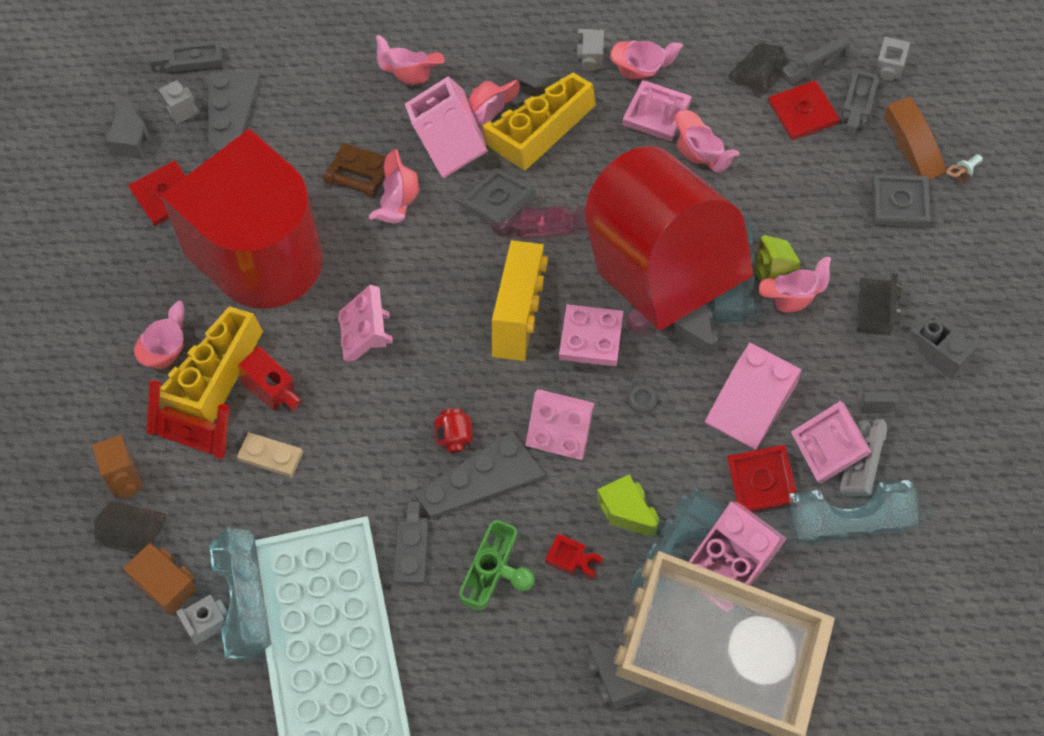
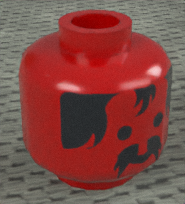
M455 408L440 411V416L434 420L436 444L439 447L446 448L447 453L464 451V446L473 441L471 417L463 413V409Z

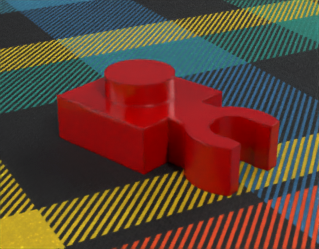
M558 533L545 558V564L571 575L578 568L585 577L595 579L596 571L589 569L588 565L596 563L601 566L603 558L596 553L584 554L586 545Z

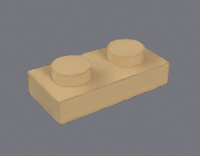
M248 432L237 455V459L240 462L292 478L302 457L303 450Z

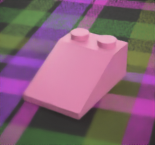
M749 343L735 364L704 423L756 450L797 386L801 369Z

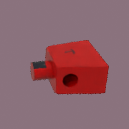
M260 346L253 350L238 365L241 384L273 411L281 404L287 411L292 413L301 404L302 400L294 393L293 378ZM266 376H267L269 379H271L274 383H276L277 385H276V386H271V385H269V384L266 382Z

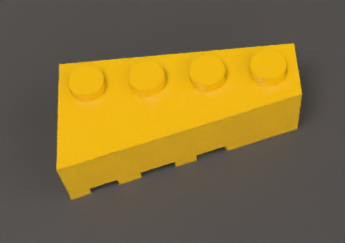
M574 72L547 87L544 94L538 97L532 96L524 101L525 105L515 111L509 109L501 114L502 118L492 123L489 121L482 125L486 145L526 171L596 106L593 84Z
M513 240L510 242L492 317V357L519 361L526 360L530 333L534 332L535 327L534 312L538 313L540 296L537 294L538 292L542 293L544 276H541V272L546 273L548 267V256H544V244Z
M230 306L206 331L205 339L199 345H194L187 353L188 358L179 368L175 366L168 374L169 379L160 389L159 406L161 409L166 406L206 421L214 422L217 417L218 405L224 404L240 375L238 365L253 351L263 333L253 313Z

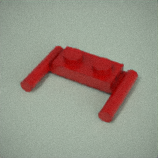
M157 380L150 381L146 433L150 435L158 434V436L214 454V457L217 459L224 458L226 454L230 407L226 404L218 405L216 424L166 406L161 410L159 409L161 383Z

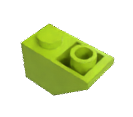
M767 235L760 237L759 247L756 251V262L753 266L755 275L759 280L773 279L778 275H787L799 270L801 262L787 240Z
M630 475L597 489V501L610 525L649 537L657 535V527L660 523L659 517L653 507L648 508L644 501L645 493L638 482L634 483Z

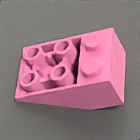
M449 76L405 103L412 125L442 178H446L488 152L464 89Z
M730 502L689 563L751 586L774 558L787 538L740 503ZM700 592L726 613H729L735 605Z

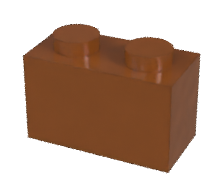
M121 435L92 445L101 476L115 499L118 497L130 498L137 493V490L144 488L135 459Z
M149 543L123 570L129 579L171 616L197 591L192 582L195 577L183 565L180 568L176 567L172 563L174 561L173 556L165 548L161 547L158 550Z

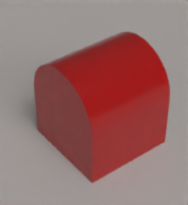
M250 128L161 195L184 255L235 302L252 308L280 307L300 298L317 280L322 268L323 253L305 182L292 165Z
M644 146L625 152L613 160L594 182L586 202L585 219L597 270L616 291L659 331L753 276L746 225L740 210L666 150L654 146Z

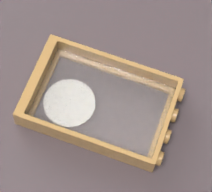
M660 551L656 553L652 560L647 559L641 573V577L645 578L643 587L637 588L632 601V605L636 606L634 616L628 617L623 630V634L627 635L624 646H619L615 655L614 664L618 665L615 675L774 736H805L835 618Z

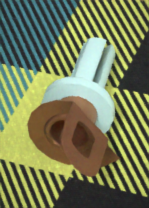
M977 154L969 161L963 160L956 165H952L946 172L958 182L965 183L968 179L970 180L973 168L979 165L983 158Z

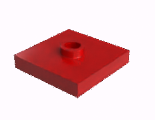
M816 80L768 97V103L791 141L839 124L840 118Z
M175 160L128 185L129 190L154 227L169 219L161 195L186 177Z
M785 444L726 456L736 502L743 505L749 511L756 512L799 503Z

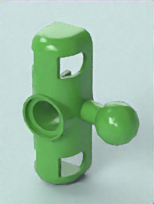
M498 520L493 521L489 525L459 592L460 600L466 607L475 611L484 610L501 577L511 580L513 587L518 591H527L534 585L535 577L529 568L520 567L514 569L506 565L513 544L517 540V530L514 526ZM490 532L496 536L492 546L487 542ZM486 563H494L496 565V568L491 571H485L481 567ZM466 585L472 589L468 599L463 595Z

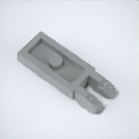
M883 419L873 421L872 427L867 420L859 421L857 427L872 453L844 469L840 486L841 494L849 497L871 496L882 449V441L886 440L888 429Z

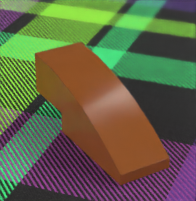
M910 96L887 105L884 119L897 137L896 144L917 175L928 176V180L946 174V167L937 143L912 97Z

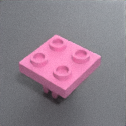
M642 80L623 117L622 125L672 142L678 130L674 115L679 111L688 110L692 96Z
M369 285L339 311L338 321L341 328V347L343 350V360L355 361L371 347H386V343L393 342L392 336L384 333L383 318L389 319L390 314L382 309L380 287Z
M566 304L559 360L617 366L623 311Z
M537 389L534 395L525 446L582 460L585 454L594 403Z
M841 401L791 431L819 483L825 482L872 453L847 407Z

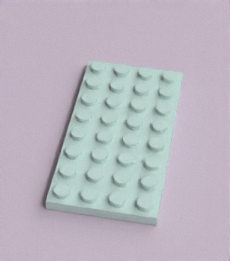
M368 516L250 541V554L278 735L411 736Z

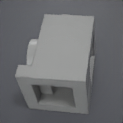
M578 29L577 59L582 60V69L585 71L602 69L604 30Z
M884 37L874 74L880 75L886 81L900 80L910 42ZM889 49L897 52H902V55L888 52L886 50Z
M177 80L158 89L164 107L176 124L200 113L193 103L194 98L187 87L183 89V86Z
M211 595L184 610L181 608L176 611L195 645L228 627L224 617L228 616L229 613L221 599L214 602ZM209 612L208 615H207V617H205V618H203V619L199 618L200 616H202V615H204L205 613Z

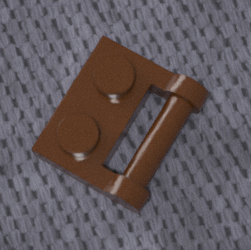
M343 143L330 168H327L325 171L324 183L330 185L336 183L364 192L366 196L374 198L385 178L384 162L387 156ZM340 170L354 175L370 179L371 181L365 182L346 175L339 174Z

